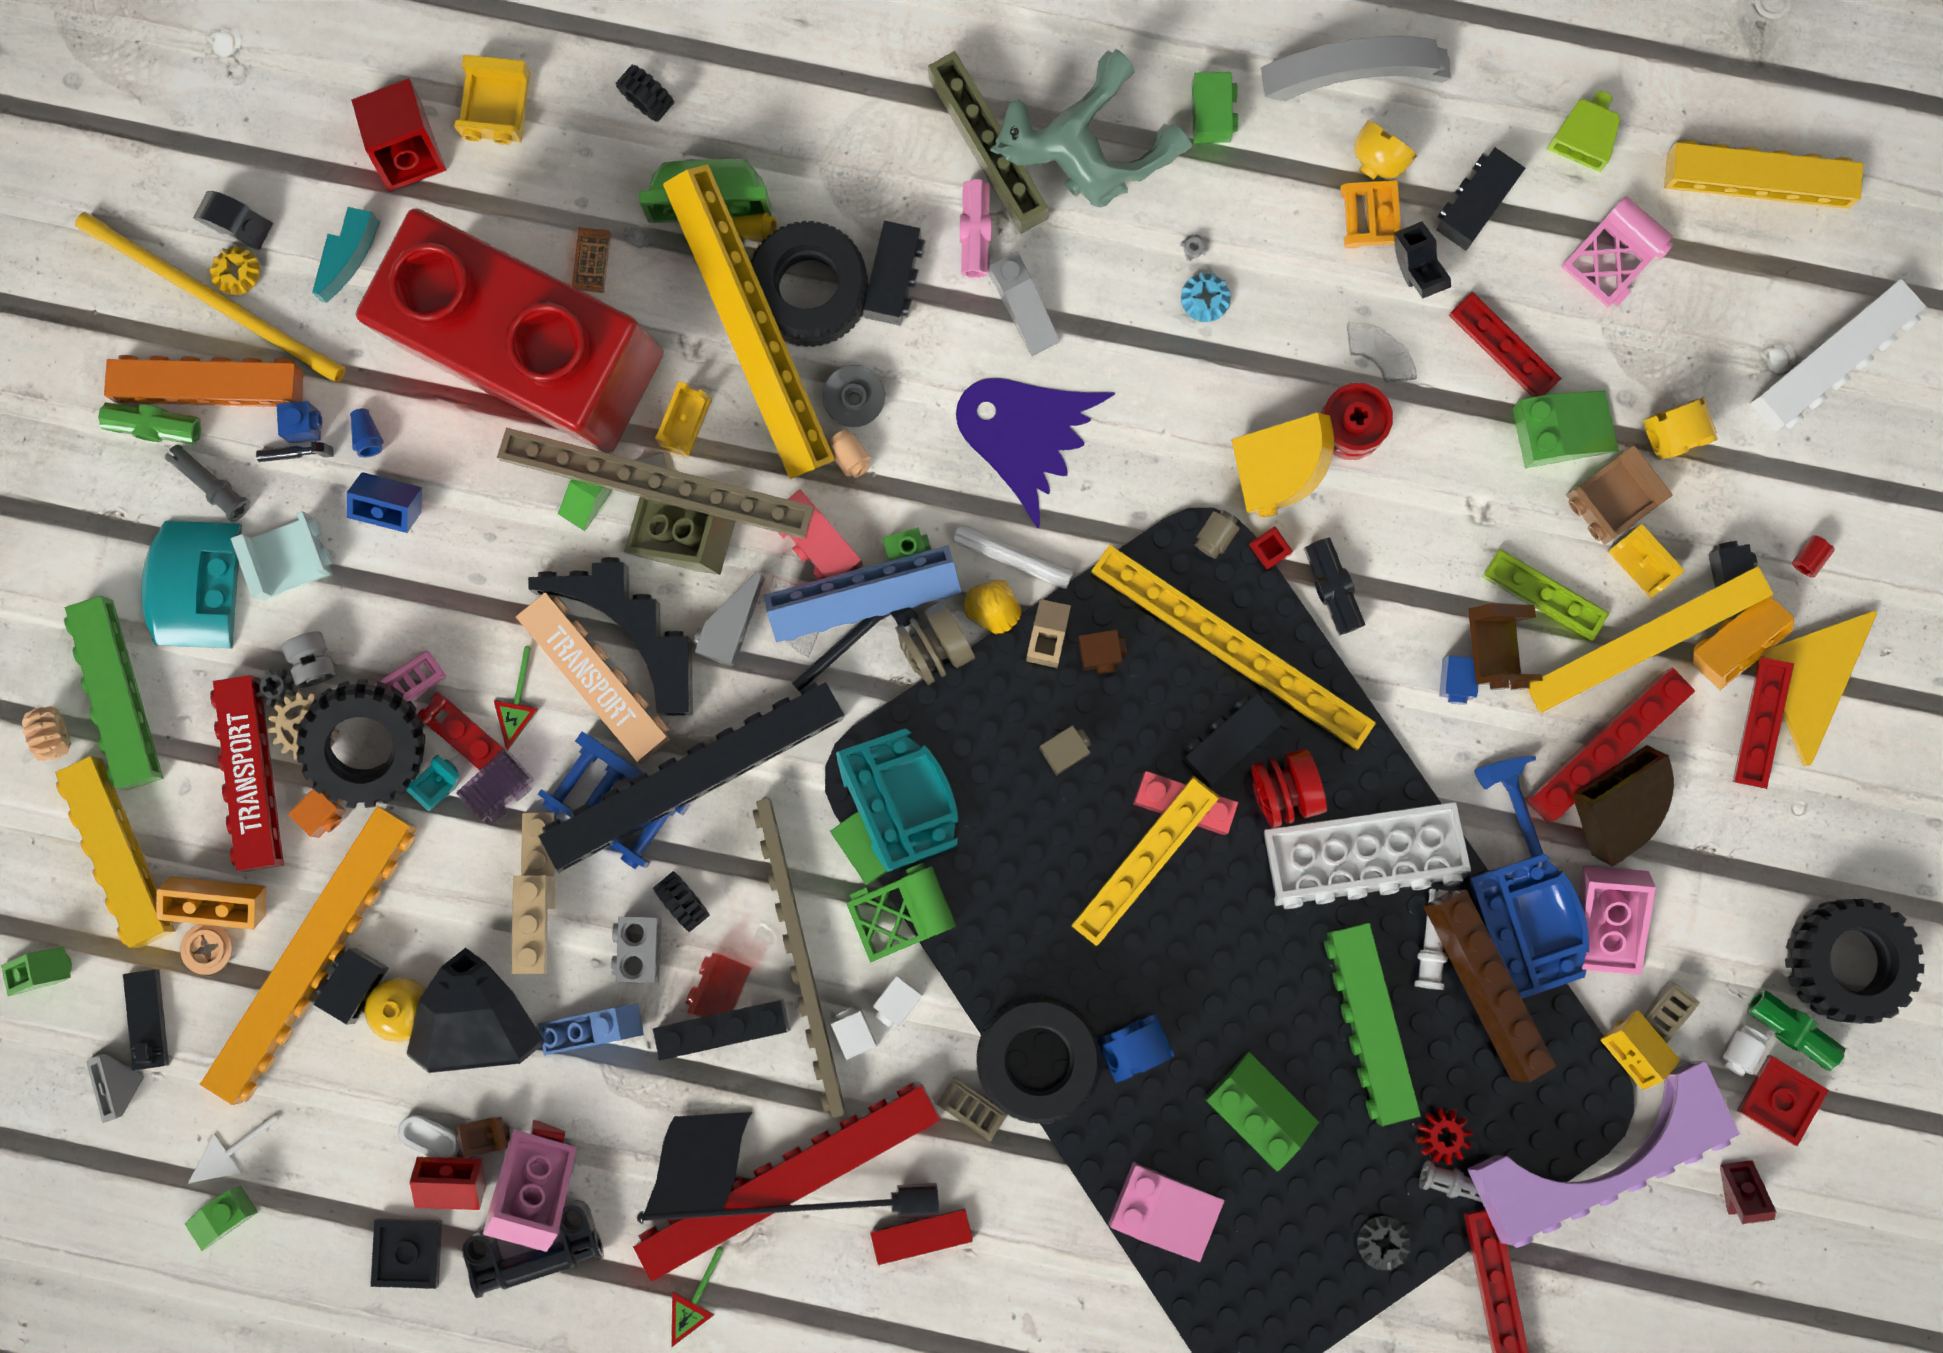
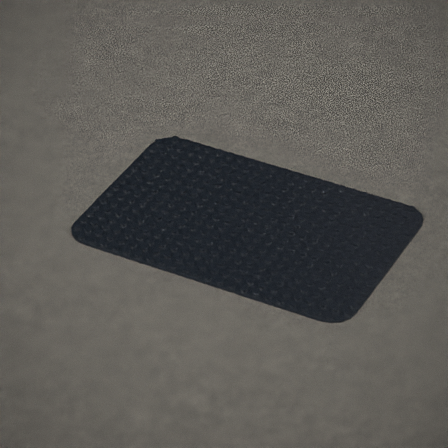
M1187 508L1164 518L1118 550L1376 722L1358 750H1355L1091 573L1094 567L1092 566L1071 580L1067 588H1059L1043 599L1071 606L1057 668L1026 661L1039 605L1038 602L1021 614L1020 619L1012 629L1002 634L992 633L972 646L971 649L975 659L958 669L951 662H948L944 665L946 676L941 677L936 670L932 673L935 680L934 683L927 685L924 679L852 726L834 744L826 763L825 793L834 815L841 824L857 813L858 809L848 786L844 787L836 756L838 751L905 728L911 732L907 737L916 742L920 747L925 745L930 750L949 782L956 803L958 822L955 823L953 839L958 838L957 845L891 870L877 880L884 887L908 876L906 870L921 863H924L926 868L933 867L957 926L919 943L980 1035L989 1020L1001 1008L1015 1000L1033 996L1055 998L1071 1005L1088 1020L1098 1039L1121 1030L1124 1026L1137 1020H1142L1156 1014L1175 1054L1173 1058L1116 1083L1101 1051L1102 1065L1099 1081L1092 1095L1088 1098L1089 1100L1067 1118L1065 1117L1052 1123H1040V1125L1192 1353H1323L1471 1250L1464 1213L1485 1208L1483 1203L1460 1195L1450 1198L1447 1197L1445 1192L1432 1188L1424 1190L1420 1189L1419 1186L1422 1168L1427 1160L1431 1161L1432 1153L1423 1155L1421 1149L1426 1143H1418L1415 1139L1418 1135H1424L1425 1131L1419 1130L1416 1126L1418 1123L1428 1125L1424 1117L1426 1112L1432 1114L1436 1119V1108H1443L1445 1115L1450 1109H1454L1457 1111L1456 1119L1463 1116L1468 1120L1461 1129H1471L1473 1132L1471 1136L1464 1137V1141L1471 1143L1472 1146L1470 1149L1461 1146L1460 1150L1464 1154L1462 1160L1455 1157L1452 1153V1164H1446L1442 1156L1438 1163L1434 1162L1435 1166L1448 1170L1457 1168L1463 1172L1464 1176L1471 1178L1467 1170L1468 1168L1495 1155L1509 1157L1518 1166L1541 1178L1554 1182H1569L1609 1154L1625 1137L1634 1114L1633 1085L1627 1071L1600 1040L1604 1035L1568 984L1522 998L1556 1065L1555 1068L1531 1082L1512 1081L1444 948L1443 953H1446L1447 962L1443 963L1441 981L1444 984V990L1414 986L1415 980L1419 978L1420 960L1417 958L1418 953L1424 948L1427 913L1423 906L1429 903V889H1436V891L1467 890L1475 906L1470 877L1489 871L1465 836L1464 840L1471 871L1460 884L1445 886L1444 882L1431 883V887L1423 890H1412V887L1409 886L1399 888V892L1389 895H1381L1380 891L1368 892L1366 897L1354 900L1348 899V896L1335 897V901L1327 904H1316L1315 900L1303 902V906L1292 909H1285L1284 905L1275 906V890L1264 837V831L1272 828L1265 815L1261 812L1253 789L1252 764L1262 762L1268 772L1267 760L1274 758L1281 770H1284V755L1306 748L1317 767L1326 797L1327 812L1304 818L1297 806L1293 807L1294 822L1287 824L1281 814L1282 826L1276 828L1440 805L1442 803L1277 566L1274 565L1266 570L1249 546V543L1257 539L1256 536L1235 517L1238 520L1236 525L1240 529L1223 554L1219 553L1217 558L1214 559L1195 546L1198 541L1196 536L1213 511L1220 514L1221 510L1216 508ZM1117 630L1118 638L1124 637L1127 656L1122 657L1121 665L1116 666V671L1097 674V669L1083 671L1078 644L1079 636ZM1256 694H1259L1284 723L1209 787L1217 795L1238 802L1228 834L1222 835L1196 826L1108 934L1096 946L1074 929L1072 923L1161 816L1160 813L1133 804L1143 773L1147 771L1185 785L1193 776L1202 782L1183 760L1189 754L1185 748L1198 737L1204 741L1213 732L1209 727L1220 717L1224 716L1228 720L1237 711L1233 706L1244 696L1248 695L1252 699ZM1073 725L1076 731L1082 729L1092 744L1088 747L1090 754L1056 776L1039 748ZM899 888L890 891L888 896L897 910L900 911L904 899ZM904 919L915 937L918 936L913 922ZM1364 923H1370L1421 1116L1385 1126L1377 1124L1376 1119H1370L1366 1106V1100H1370L1368 1088L1362 1087L1358 1076V1068H1361L1362 1065L1359 1055L1353 1054L1349 1041V1036L1353 1035L1351 1023H1345L1341 1011V1004H1344L1345 1000L1342 991H1337L1332 973L1337 971L1334 959L1329 960L1324 941L1329 940L1328 932ZM1044 1028L1026 1030L1018 1035L1010 1046L1008 1067L1014 1079L1023 1087L1031 1090L1052 1088L1064 1078L1068 1071L1070 1061L1068 1048L1064 1040L1051 1030ZM1247 1052H1250L1319 1121L1301 1149L1278 1172L1203 1098ZM1442 1128L1441 1132L1443 1134L1438 1133V1140L1447 1143L1448 1141L1445 1138L1450 1139V1132ZM1133 1161L1225 1200L1200 1262L1141 1241L1110 1227L1109 1220ZM1379 1216L1394 1218L1404 1225L1410 1236V1252L1405 1258L1404 1263L1392 1270H1378L1370 1266L1359 1253L1357 1246L1358 1234L1362 1226L1372 1218ZM1388 1230L1383 1239H1371V1241L1381 1247V1257L1386 1248H1397V1246L1389 1241Z

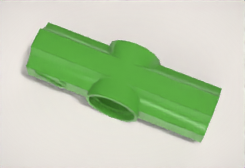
M105 402L100 408L98 415L99 428L116 433L131 434L133 437L151 442L167 440L196 445L202 430L201 419L198 417L170 413L165 409L140 404L138 407Z

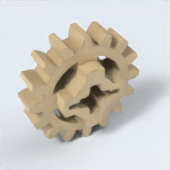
M298 690L294 699L287 693L284 696L285 705L281 702H276L274 709L278 713H270L268 720L275 722V724L268 728V733L277 734L272 741L273 745L282 743L284 746L281 753L283 754L288 752L289 749L294 751L293 759H297L298 745L296 742L301 727L300 722L313 701L317 700L313 690L308 697H304L302 690ZM303 705L302 709L295 713H286L295 706ZM335 728L331 736L338 737L340 730ZM284 730H289L294 740H291ZM332 738L330 740L331 748L334 745V740Z

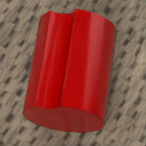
M1812 535L1792 561V565L1800 573L1814 578L1834 553L1835 548L1826 539Z

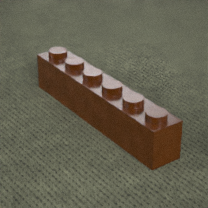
M1467 890L1449 891L1424 905L1423 907L1511 1080L1531 1082L1555 1068L1556 1065Z

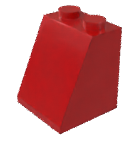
M410 78L351 99L365 151L388 192L446 171L422 102Z

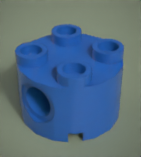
M1156 1014L1142 1020H1137L1124 1026L1121 1030L1098 1039L1102 1054L1116 1083L1133 1077L1134 1074L1139 1072L1142 1073L1175 1056Z

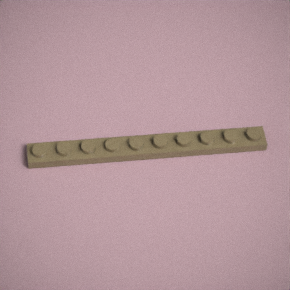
M507 427L497 455L499 461L802 539L807 537L814 513V507L811 505Z
M769 798L756 801L758 809L753 810L754 821L757 829H763L765 840L760 841L764 860L770 859L772 871L767 872L771 890L778 891L780 900L779 903H775L776 913L779 922L785 921L788 934L782 935L786 953L793 954L795 963L794 966H790L791 976L794 985L800 984L803 997L798 998V1005L801 1016H807L810 1029H806L805 1034L809 1048H815L818 1059L813 1061L817 1081L823 1080L825 1092L820 1093L824 1112L830 1111L831 1118L844 1116L846 1109L772 800Z

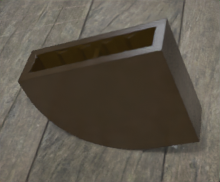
M1646 745L1572 794L1592 856L1613 867L1640 849L1657 832L1668 813L1674 790V776L1669 755Z

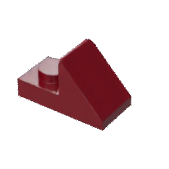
M1753 1160L1721 1164L1720 1172L1728 1214H1738L1742 1224L1775 1220L1777 1211Z

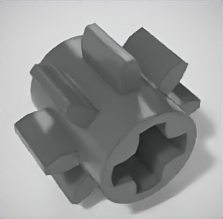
M280 668L277 675H275L273 671L266 669V676L262 680H256V683L260 685V692L256 696L259 698L268 697L266 701L267 706L274 707L277 701L285 705L284 696L287 693L291 696H296V692L293 691V684H295L293 678L289 677L286 679L287 670ZM276 682L281 683V685L277 687V694L272 692L276 689Z

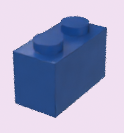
M361 472L347 491V518L408 533L421 514L422 487Z

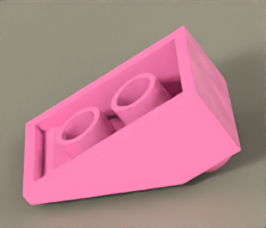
M1583 865L1579 899L1587 921L1589 952H1586L1582 969L1641 975L1656 890L1649 871Z
M514 1129L490 1203L483 1235L547 1252L559 1232L577 1147Z
M1133 1161L1109 1220V1225L1111 1228L1136 1239L1200 1262L1225 1200Z

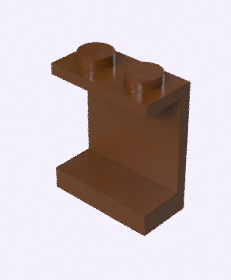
M1491 603L1468 608L1476 685H1489L1490 690L1508 688L1511 690L1530 689V683L1543 681L1542 674H1521L1516 630L1517 621L1536 618L1535 605Z

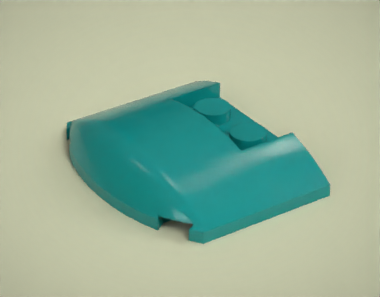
M164 521L161 526L162 528L156 534L148 549L141 579L142 612L146 626L153 637L151 638L156 646L232 649L239 561L231 538L241 535L242 525L236 523Z
M906 728L836 753L844 787L848 786L872 841L870 847L887 872L953 848L958 842V838L953 839L955 823L958 822V814L949 782L930 750L925 745L920 747L916 742L907 737L911 732Z

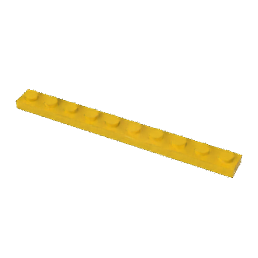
M1110 544L1093 567L1091 573L1355 750L1360 748L1376 722Z

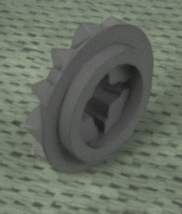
M1379 1216L1370 1219L1362 1226L1358 1234L1357 1246L1361 1257L1367 1264L1378 1270H1392L1398 1265L1403 1264L1410 1252V1236L1404 1225L1396 1219ZM1388 1230V1239L1397 1248H1386L1381 1257V1247L1371 1241V1239H1383Z

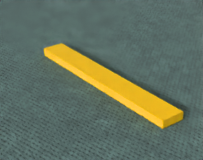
M1757 566L1542 677L1543 681L1530 683V689L1526 690L1539 714L1774 595Z

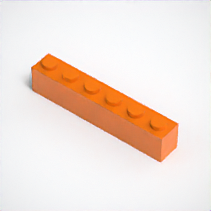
M119 355L118 359H106L104 396L115 403L277 407L276 404L302 402L304 371L294 361L284 358L274 359V363H263L261 359L243 358V362H231V359L225 357H213L212 361H200L197 357L183 356L181 361H176L157 355L150 356L149 360H138V357L132 355Z

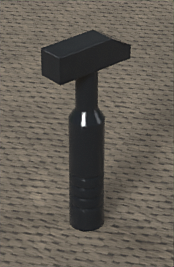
M315 441L311 442V447L290 446L257 450L256 459L258 462L297 459L304 455L318 454L327 458L334 457V450L332 446L326 443Z

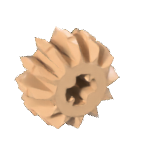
M38 707L24 714L22 720L23 734L25 735L30 752L38 761L54 760L68 754L71 745L69 740L70 734L68 733L63 715L59 713L56 707Z

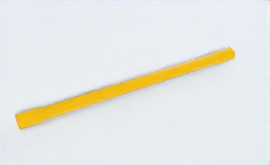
M82 212L77 217L75 222L76 228L96 240L108 244L306 363L314 371L334 383H338L344 376L346 370L344 366L322 353H317L114 231L109 225L91 214Z

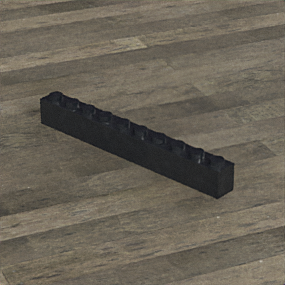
M814 682L799 691L801 693L799 697L791 701L789 697L779 700L772 705L773 710L763 716L760 712L751 715L743 721L745 723L744 726L735 731L732 727L721 731L715 736L717 740L705 746L704 742L693 746L687 750L688 756L679 761L674 757L658 766L660 771L649 777L647 773H643L629 782L630 787L620 792L618 788H615L600 797L602 802L592 807L589 804H585L571 812L572 818L562 823L557 819L542 828L544 833L538 835L557 873L563 872L841 722L844 718V713L827 683L825 682L818 686Z

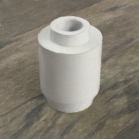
M1744 1025L1741 1031H1736L1722 1056V1059L1727 1062L1725 1067L1742 1077L1745 1072L1753 1074L1767 1049L1765 1043L1768 1038L1757 1030Z

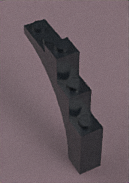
M604 557L601 558V563H592V575H588V571L580 570L570 571L569 576H557V572L543 571L538 572V577H528V590L536 595L547 593L550 596L557 595L582 602L606 614L620 625L633 640L647 664L654 686L657 713L660 716L693 715L692 640L689 636H684L683 631H666L665 636L661 637L660 603L656 599H652L650 594H635L633 599L629 600V567L624 562H620V558Z

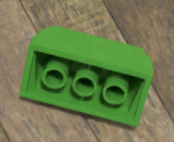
M688 159L664 162L653 174L648 191H639V203L649 223L679 222L663 183L687 169L709 164L731 217L768 213L769 216H772V207L763 179L745 159Z

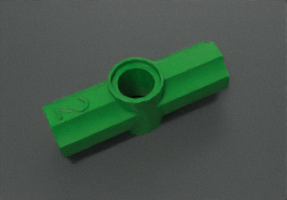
M1761 990L1749 1003L1747 1013L1775 1032L1774 1036L1780 1042L1797 1052L1801 1051L1821 1068L1831 1071L1843 1060L1846 1048L1817 1028L1819 1025L1805 1013L1794 1008L1791 1009L1767 990Z

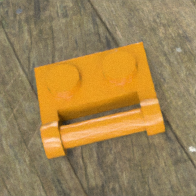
M1398 181L1355 182L1341 185V197H1344L1347 232V235L1344 236V247L1353 249L1361 246L1395 245L1394 232L1401 230ZM1358 195H1365L1368 233L1359 234L1356 197Z

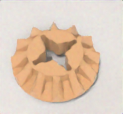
M196 925L182 939L180 947L181 958L186 967L194 973L201 975L215 974L227 966V962L233 955V940L230 939L226 929L220 926ZM206 940L208 944L219 946L211 951L210 958L207 954H196V951H200L201 948L205 947L204 941Z

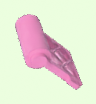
M1625 196L1561 267L1607 307L1612 303L1618 307L1631 293L1627 288L1628 285L1655 256L1661 260L1674 246L1670 242L1673 235L1630 198ZM1604 229L1614 237L1615 249L1597 250V236ZM1592 243V250L1584 251ZM1620 243L1626 248L1620 249ZM1632 253L1642 262L1635 270L1621 271L1620 254ZM1615 254L1616 271L1598 272V255ZM1593 255V272L1581 273L1572 265L1579 256ZM1629 275L1622 283L1621 276ZM1616 276L1617 289L1610 297L1599 289V277ZM1594 277V283L1591 282L1588 278Z

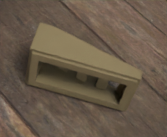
M1667 982L1643 1016L1662 1039L1668 1043L1694 1012L1700 1001L1676 983ZM1672 996L1684 1003L1681 1008L1670 1001ZM1664 1006L1676 1014L1673 1019L1661 1011ZM1655 1016L1668 1025L1665 1030L1652 1021Z
M953 1077L937 1102L939 1107L990 1142L1007 1117V1114L1000 1110L992 1101L956 1077ZM959 1088L964 1092L955 1106L952 1107L948 1103ZM968 1096L974 1098L973 1102L965 1114L961 1113L959 1110ZM981 1103L985 1107L977 1120L973 1121L970 1117ZM993 1111L996 1115L987 1129H985L981 1125L989 1112Z

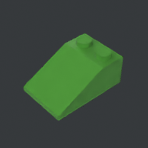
M1605 390L1549 394L1521 399L1512 408L1525 469L1619 451Z

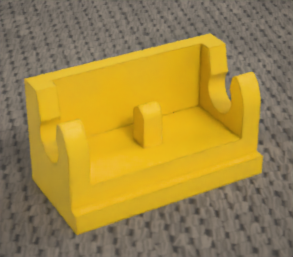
M678 381L655 438L660 446L688 457L690 456L712 401L706 392L701 389L695 391L687 383Z
M1643 524L1632 529L1607 551L1649 598L1654 597L1658 592L1660 593L1685 572Z
M1639 1010L1632 1012L1625 1021L1622 1019L1618 1020L1606 1035L1600 1039L1642 1090L1664 1082L1681 1061Z

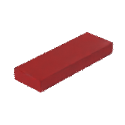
M966 1208L870 1232L877 1265L973 1242Z

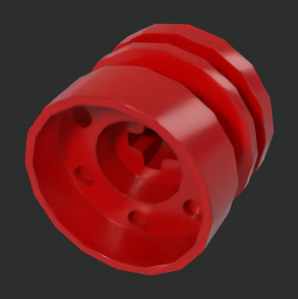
M1306 748L1285 754L1284 770H1281L1274 758L1267 760L1268 772L1262 762L1252 764L1253 789L1256 800L1272 829L1282 826L1281 814L1287 824L1294 822L1293 807L1297 806L1304 818L1327 812L1323 785L1314 760Z

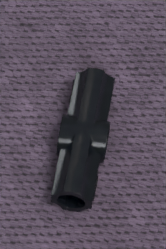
M1331 538L1321 539L1304 547L1303 549L1316 578L1314 579L1317 594L1323 605H1327L1338 635L1341 636L1364 627L1366 624L1354 597L1355 588L1346 568H1342Z

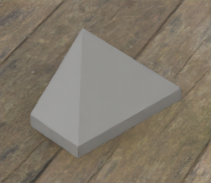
M101 1054L87 1060L86 1063L102 1122L106 1123L122 1117L144 1076L136 1071H132L131 1068L107 1054Z

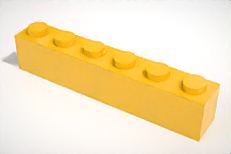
M1683 140L1676 142L1667 153L1664 189L1850 209L1861 199L1864 163L1853 162L1848 157L1825 159L1821 158L1819 154L1798 156L1790 155V152L1785 150H1777L1770 153L1761 152L1756 147L1734 149L1728 148V145L1721 143L1706 146L1697 145V142L1693 140Z
M89 756L56 771L55 774L58 779L56 787L60 796L66 799L70 811H68V816L75 828L79 829L82 836L80 841L81 848L86 856L91 858L95 867L92 871L94 879L105 891L107 896L105 898V905L110 914L115 915L119 925L117 933L120 940L128 948H141L174 933L175 929L171 921L156 920L157 887L116 789L107 777V768L103 759Z

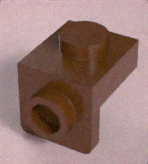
M492 1117L456 1125L461 1158L507 1149L506 1142L510 1140V1132L507 1123L502 1121V1117Z

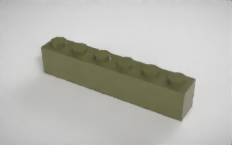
M953 51L928 65L930 83L1020 234L1048 219L1049 207L1025 167L1007 161L1002 154L990 151L991 147L996 144L1001 127L957 53Z

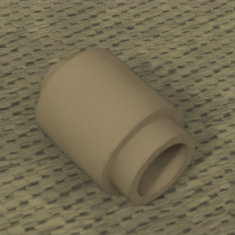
M1224 510L1220 514L1213 511L1196 536L1198 541L1195 546L1206 555L1216 559L1219 553L1223 554L1239 531L1240 528L1236 525L1238 520Z

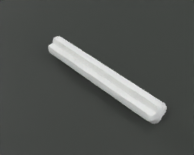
M959 526L954 534L953 541L956 544L1063 589L1067 588L1072 578V572L967 527Z

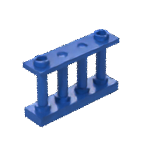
M583 731L575 740L577 744L582 746L579 751L581 755L553 795L542 789L537 794L545 799L542 805L556 815L562 811L569 817H573L571 812L574 810L563 803V801L591 761L595 763L597 758L607 763L608 766L605 769L607 773L585 803L589 804L590 807L602 802L600 797L610 791L617 779L621 780L625 776L632 780L643 774L641 770ZM687 804L646 826L631 849L620 841L611 846L623 853L620 859L632 868L636 869L639 865L647 868L650 862L641 856L669 815L673 816L675 812H678L684 816L691 805Z

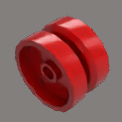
M1350 383L1338 388L1328 398L1321 411L1322 414L1330 415L1334 434L1333 455L1344 460H1359L1371 455L1387 438L1393 425V410L1388 398L1378 388L1366 383Z

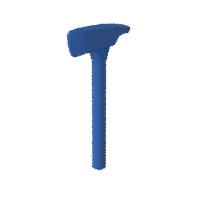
M1536 756L1512 758L1475 769V775L1483 789H1488L1498 782L1503 784L1506 791H1508L1531 857L1542 854L1543 850L1519 782V774L1523 772L1524 765L1536 760Z

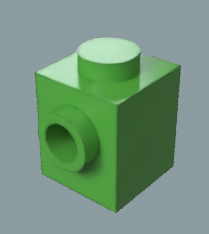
M919 527L882 538L888 561L932 550L927 534L921 536Z

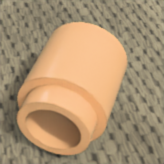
M845 429L829 439L828 445L835 462L846 477L853 475L857 478L869 470L870 466L868 464L872 458L855 434H850Z

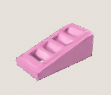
M427 650L379 682L386 683V689L391 687L394 690L395 688L404 694L403 699L406 702L410 700L413 702L445 678L446 674ZM423 663L432 674L429 678L426 677L419 667ZM413 671L421 681L418 685L415 684L409 675ZM402 679L410 688L407 692L398 683Z

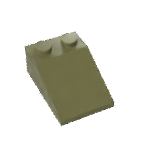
M640 497L624 552L693 571L720 575L736 521Z

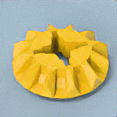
M238 246L229 249L222 248V252L218 256L213 257L212 267L209 268L211 281L221 292L227 295L237 296L245 294L253 289L259 280V261L248 249ZM230 261L236 266H241L238 269L240 280L232 274H227L231 270L229 266Z

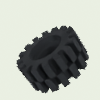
M631 64L615 83L619 92L636 109H639L642 114L647 115L649 119L655 122H659L675 103L673 97L668 94V91L658 81H655L653 76L647 74L644 69L639 68L637 65Z
M672 871L653 887L660 901L663 902L664 906L671 912V915L688 932H691L710 916L700 899L697 898L695 893L676 872Z

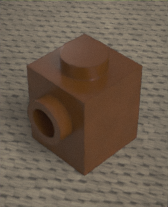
M1117 630L1080 635L1078 638L1083 671L1097 669V674L1116 671V666L1121 665L1122 657L1127 656L1124 637L1118 638Z

